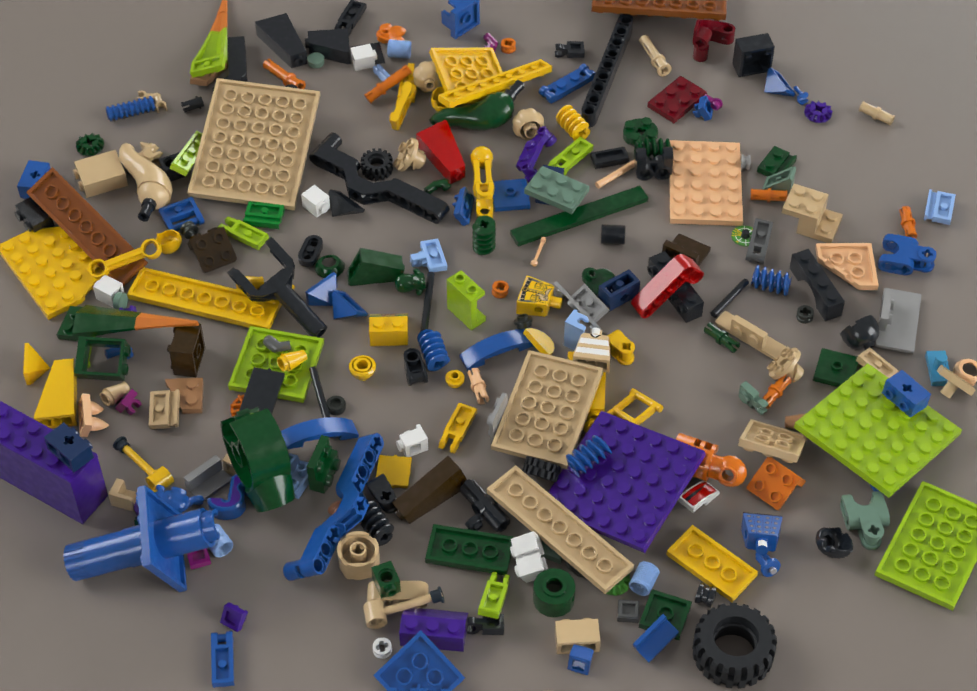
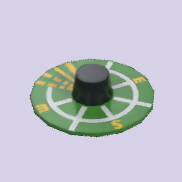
M745 225L736 227L731 235L733 241L740 246H749L753 228Z

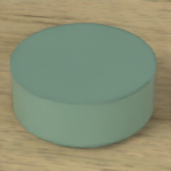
M314 52L307 57L308 65L311 68H320L325 63L324 56L321 53Z
M117 292L113 298L114 309H126L128 304L127 293Z

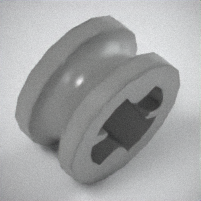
M741 154V170L746 168L749 171L751 155L745 157L744 154Z

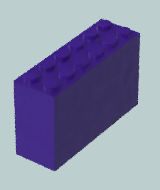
M1 401L0 478L75 521L84 524L108 497L97 454L92 451L94 458L76 472H73L47 449L44 437L53 429Z

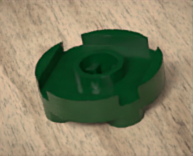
M648 117L628 120L625 122L623 129L624 141L629 145L630 143L635 145L638 136L641 137L642 142L645 137H648L649 142H651L653 137L657 140L658 128Z

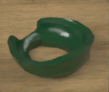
M336 255L323 256L315 264V272L322 278L327 277L333 272L338 277L345 269V263ZM326 258L336 260V264L331 267L324 266L322 262Z

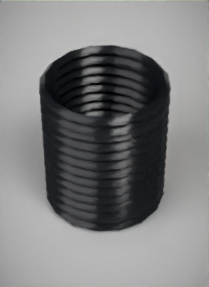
M602 224L601 244L624 245L626 226Z

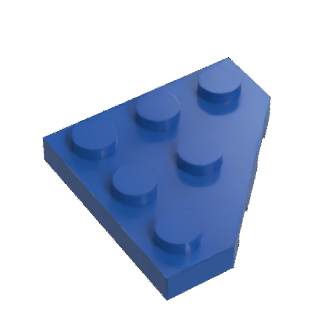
M421 630L373 675L387 691H452L465 679L461 672Z

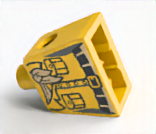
M526 276L517 299L516 314L545 317L548 315L550 307L561 309L563 298L554 296V286L552 284Z

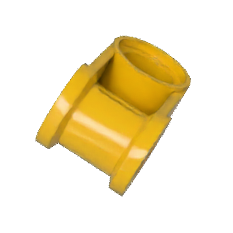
M618 329L607 335L609 337L610 354L622 365L632 364L634 362L633 352L635 344Z

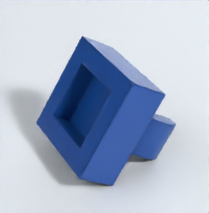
M707 96L700 97L699 103L694 105L696 110L693 111L695 117L702 116L705 121L711 120L713 114L712 104Z

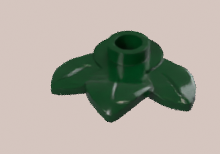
M589 267L585 268L582 272V281L596 296L599 292V285L615 277L613 272L604 268L596 270Z

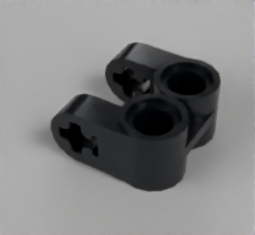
M663 147L662 155L656 156L653 160L646 156L645 148H636L634 163L637 178L641 181L650 180L653 176L658 180L668 179L672 175L673 148Z

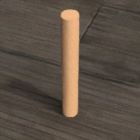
M635 159L595 182V186L599 189L635 167Z

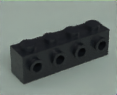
M665 251L649 257L647 271L652 279L672 260ZM685 281L668 300L687 323L702 317L704 301L691 284Z

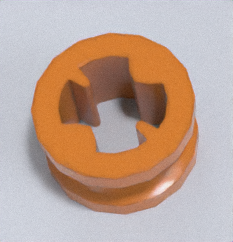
M505 38L501 41L502 52L506 54L515 52L516 41L514 39Z
M499 280L493 283L492 295L501 299L508 295L509 285L507 282Z

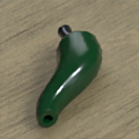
M516 80L504 92L487 94L483 99L470 105L442 109L435 113L429 121L432 125L447 120L451 127L486 131L504 125L513 117L514 101L516 96L525 88V85L522 81Z

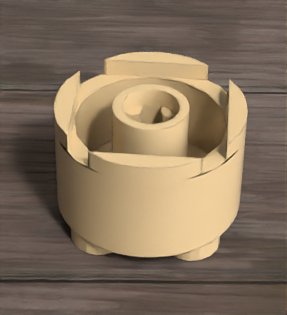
M364 531L348 533L342 541L340 540L337 546L338 563L341 572L347 579L363 580L372 578L371 567L380 564L377 540Z

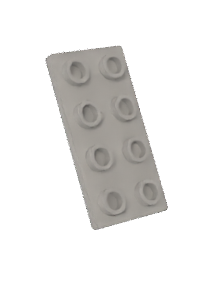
M884 288L878 324L880 334L876 340V347L914 353L921 294Z

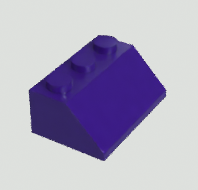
M424 608L404 610L399 630L400 646L406 645L421 630L439 650L464 652L468 613Z

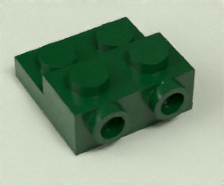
M321 435L307 465L309 490L323 494L331 487L333 475L339 470L341 460L338 458V451L332 449L329 437Z

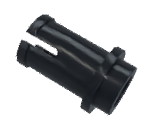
M195 96L194 99L181 102L182 107L189 105V107L183 108L184 113L204 107L201 96Z

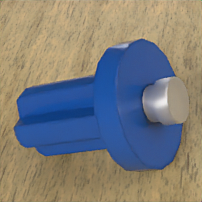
M756 552V560L761 565V573L765 577L775 575L781 567L780 562L776 558H770L768 554L759 555Z

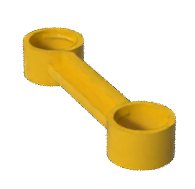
M146 239L141 244V247L106 261L94 259L90 262L88 270L94 278L100 280L104 275L108 276L111 270L142 258H158L161 255L162 248L156 240ZM151 243L156 244V252L152 255H147L145 252L146 247ZM99 263H103L105 266L104 272L100 275H95L93 272L94 267Z

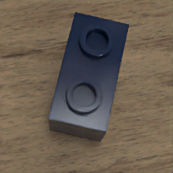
M628 269L599 285L598 298L608 307L610 312L632 300L640 292V280Z
M64 422L44 437L47 449L73 472H76L94 458L91 450L93 448L92 444L86 438L82 439L74 427H69Z

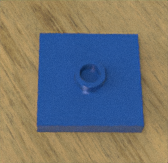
M526 179L493 181L495 187L493 195L494 212L530 209L529 195L524 194V188L527 186Z

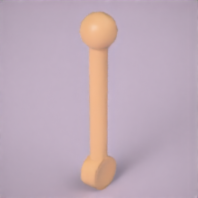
M546 237L541 238L535 258L531 261L533 267L538 265L537 260L546 242Z

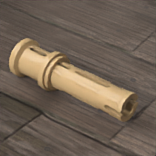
M648 35L641 36L639 42L651 58V64L653 67H656L658 75L662 77L668 75L672 67L666 62L665 56L658 52Z

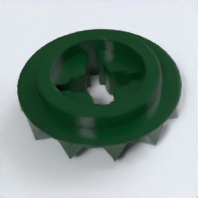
M85 134L84 137H79V140L76 141L77 151L85 156L96 155L104 148V140L99 134Z

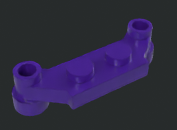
M546 126L539 128L538 134L526 142L516 164L517 169L525 174V179L528 183L538 172L534 169L543 145L550 147L557 140Z

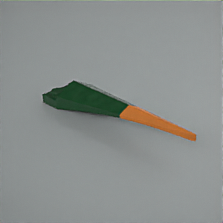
M85 305L84 307L70 306L56 335L59 340L77 341L79 336L95 337L141 329L198 326L199 323L196 320Z

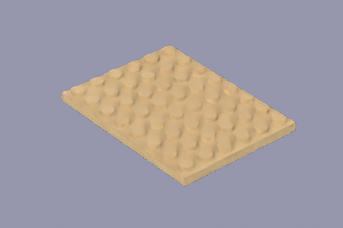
M217 78L187 192L188 197L248 204L249 201L284 205V208L287 210L295 211L320 100V91Z

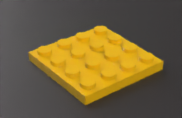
M431 48L429 51L444 92L503 72L493 48ZM483 96V97H481V98H479V99L471 100V101H469V102H467V103H463V104H473V103H475V102H477V101L483 99L485 96Z

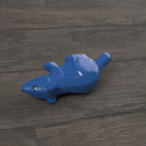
M157 485V492H154L179 513L184 512L192 505H201L204 502L203 496L188 497L187 491L178 487H171V490L165 491L164 486Z

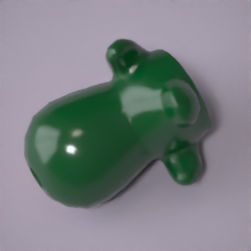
M415 268L413 270L414 274L398 275L394 281L396 290L400 293L416 290V294L420 296L423 289L426 288L423 272Z

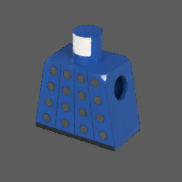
M743 512L741 532L746 548L756 550L759 555H765L768 551H776L783 516Z

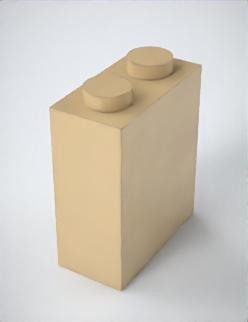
M116 150L74 161L76 169H73L75 179L80 180L78 181V186L81 192L84 191L86 198L128 186L126 173Z

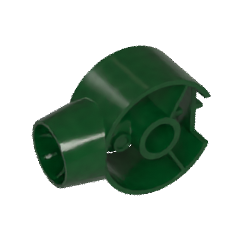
M258 407L251 410L246 408L236 412L237 415L221 421V433L227 454L238 478L246 488L245 492L256 511L265 512L273 510L293 501L295 493L288 450L282 433L268 408L259 411Z

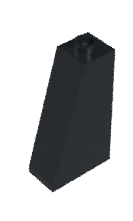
M287 13L255 21L256 35L287 65L295 68L308 64L306 50Z

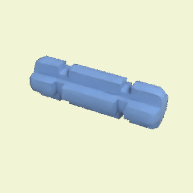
M380 64L373 66V72L382 81L391 76Z

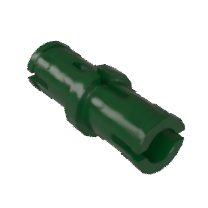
M712 322L707 324L712 331L706 327L704 328V333L714 338L717 344H722L732 353L737 351L732 344L737 348L740 347V343L731 338L728 332L720 330Z

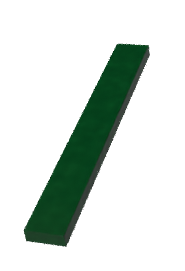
M637 186L579 206L572 214L564 211L510 230V235L519 247L539 240L542 237H548L648 202V196L641 186Z

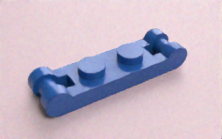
M583 63L577 70L548 86H542L539 89V94L542 97H546V100L552 104L593 81L596 72L590 70L589 66Z

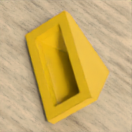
M25 343L23 375L26 385H31L47 372L50 367L29 343Z

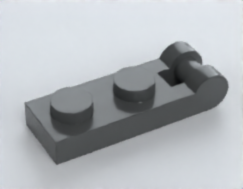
M755 219L745 260H755L760 264H764L773 222Z

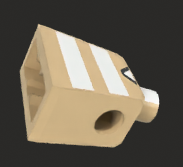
M592 328L590 334L582 333L573 354V361L601 367L603 372L609 373V337L602 335V330L599 328Z

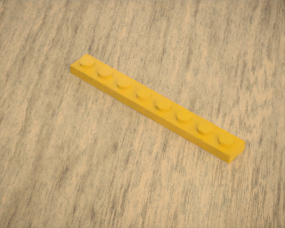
M539 59L439 94L438 101L448 108H454L457 105L511 87L516 80L525 82L552 72V65Z

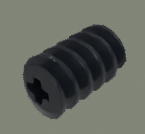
M370 501L366 514L359 523L365 529V532L369 533V536L377 540L379 546H383L392 539L394 526L390 524L386 515L381 512V508L377 507V503Z

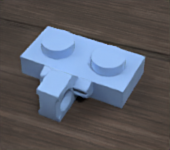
M438 239L420 241L421 251L410 255L412 267L427 266L429 272L447 270L448 265Z

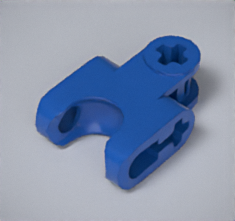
M896 234L884 236L883 248L894 254H883L880 256L878 268L881 271L899 275H910L913 270L928 273L934 269V260L937 254L933 248L918 246V241L912 237Z

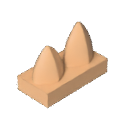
M82 393L77 405L80 437H88L90 431L105 429L109 424L92 416L99 414L104 408L90 401V394Z

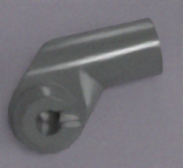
M271 335L265 336L263 340L265 347L274 353L291 350L290 341L279 342Z

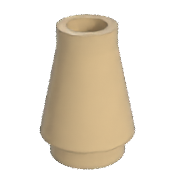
M123 381L120 384L104 388L100 393V398L106 406H114L130 391V387Z

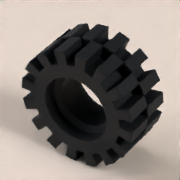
M374 148L372 152L367 150V154L363 153V157H361V171L365 178L369 177L371 181L373 178H375V181H378L379 178L385 180L384 177L388 178L389 174H392L393 158L390 153H387V150L384 149L382 152L381 148H378V151ZM375 163H381V164H382V165H380V166H372V164H375Z
M527 456L522 471L542 479L557 482L561 466Z

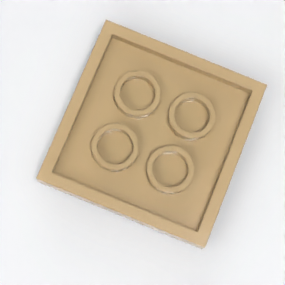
M750 419L739 439L738 446L743 447L746 451L761 452L766 457H778L787 463H797L808 438L801 433Z

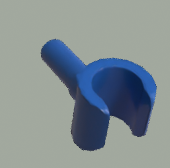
M794 86V90L799 94L797 96L798 103L800 105L807 103L808 92L803 93L797 86Z

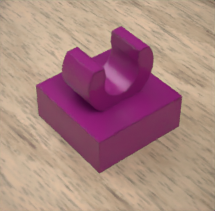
M131 389L115 409L122 413L126 408L127 413L133 415L136 411L131 405H135L137 408L142 405L138 399H134L138 393Z

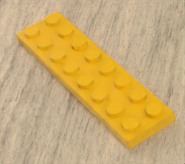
M145 267L139 271L127 293L130 300L247 328L254 326L271 329L282 305L278 300L266 302L251 301L242 290Z

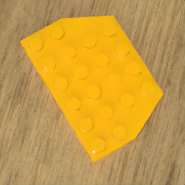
M60 226L42 228L36 232L33 230L30 232L25 231L0 244V255L48 320L68 311L70 306L82 304L86 299L85 296L91 290H94L93 286L99 280L94 278L88 270V266L93 260ZM98 265L93 269L95 275H100L104 272Z

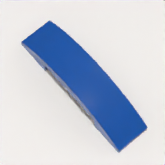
M516 329L498 333L481 340L462 352L459 357L468 371L472 370L471 368L485 365V360L515 348H518L520 352L534 345L523 334L525 329Z
M339 417L313 419L295 424L281 431L287 450L303 447L304 442L318 440L321 435L329 438L338 436L340 441L359 437L353 421Z

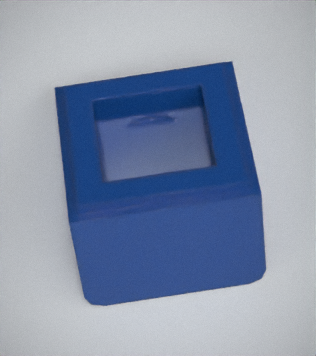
M574 644L569 654L567 669L588 675L594 650Z

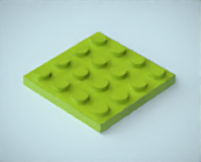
M250 326L228 384L229 390L245 393L253 368L266 370L270 368L272 371L285 373L278 399L304 403L312 381L309 368L317 366L324 345V338ZM271 335L279 342L290 341L291 350L274 353L265 347L263 340L265 336ZM300 350L306 352V361L289 372L280 370L277 358L281 354Z

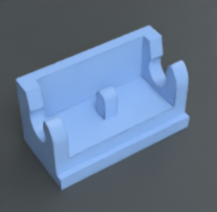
M576 309L566 319L564 327V346L574 351L581 334L586 329V326L580 324V320L589 322L588 317L578 313Z

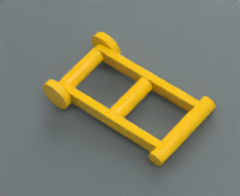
M632 388L629 395L607 413L640 425L656 411L660 413L663 410V405ZM636 399L649 406L648 409L636 418L622 411ZM590 418L585 423L584 432H588L595 419Z

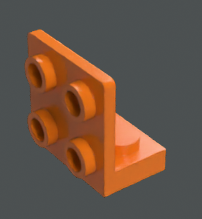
M767 457L746 486V489L779 511L795 487L798 485L802 488L806 481L774 458Z

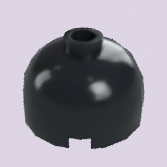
M872 315L855 321V325L852 327L850 325L847 326L840 333L846 345L855 350L873 348L875 346L874 342L880 334L878 323Z

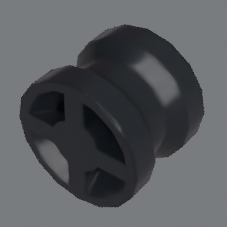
M700 583L695 603H704L707 607L711 608L717 588H710L704 583Z

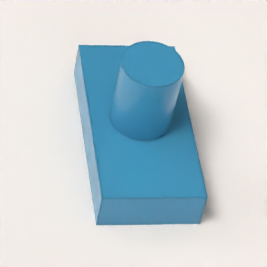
M926 351L925 358L931 386H945L948 380L936 370L940 365L949 369L946 351Z

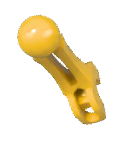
M478 146L471 152L470 156L474 171L473 193L476 197V216L478 218L485 215L493 218V195L495 190L492 179L493 154L489 148ZM485 168L486 182L482 183L480 169ZM482 209L489 210V213L482 214L480 211Z

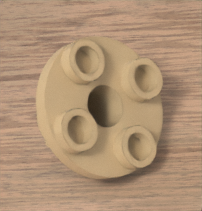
M410 138L406 143L402 142L398 148L399 155L393 163V167L403 172L409 166L413 170L421 169L424 166L426 155L424 151L418 150L419 143L417 139Z
M788 346L780 352L779 359L772 361L767 366L769 376L776 380L787 375L786 378L789 376L792 383L798 381L804 374V369L797 363L801 352L797 348L790 349Z

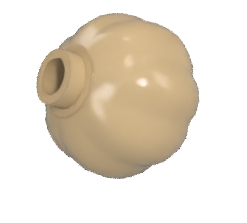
M433 61L421 62L414 69L413 81L421 91L433 92L437 87L442 86Z
M533 108L518 111L512 120L513 132L524 140L533 139L538 134V129L544 126L542 114Z

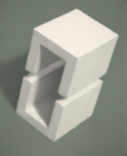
M532 531L511 539L512 546L510 551L512 557L516 558L517 565L514 568L517 577H520L526 583L534 581L539 573L548 569L545 557L541 558V555H544V550L539 535Z

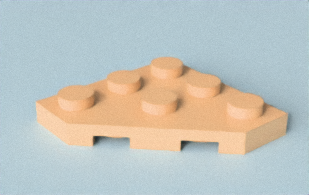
M816 243L815 250L819 264L858 290H878L879 284L871 243Z

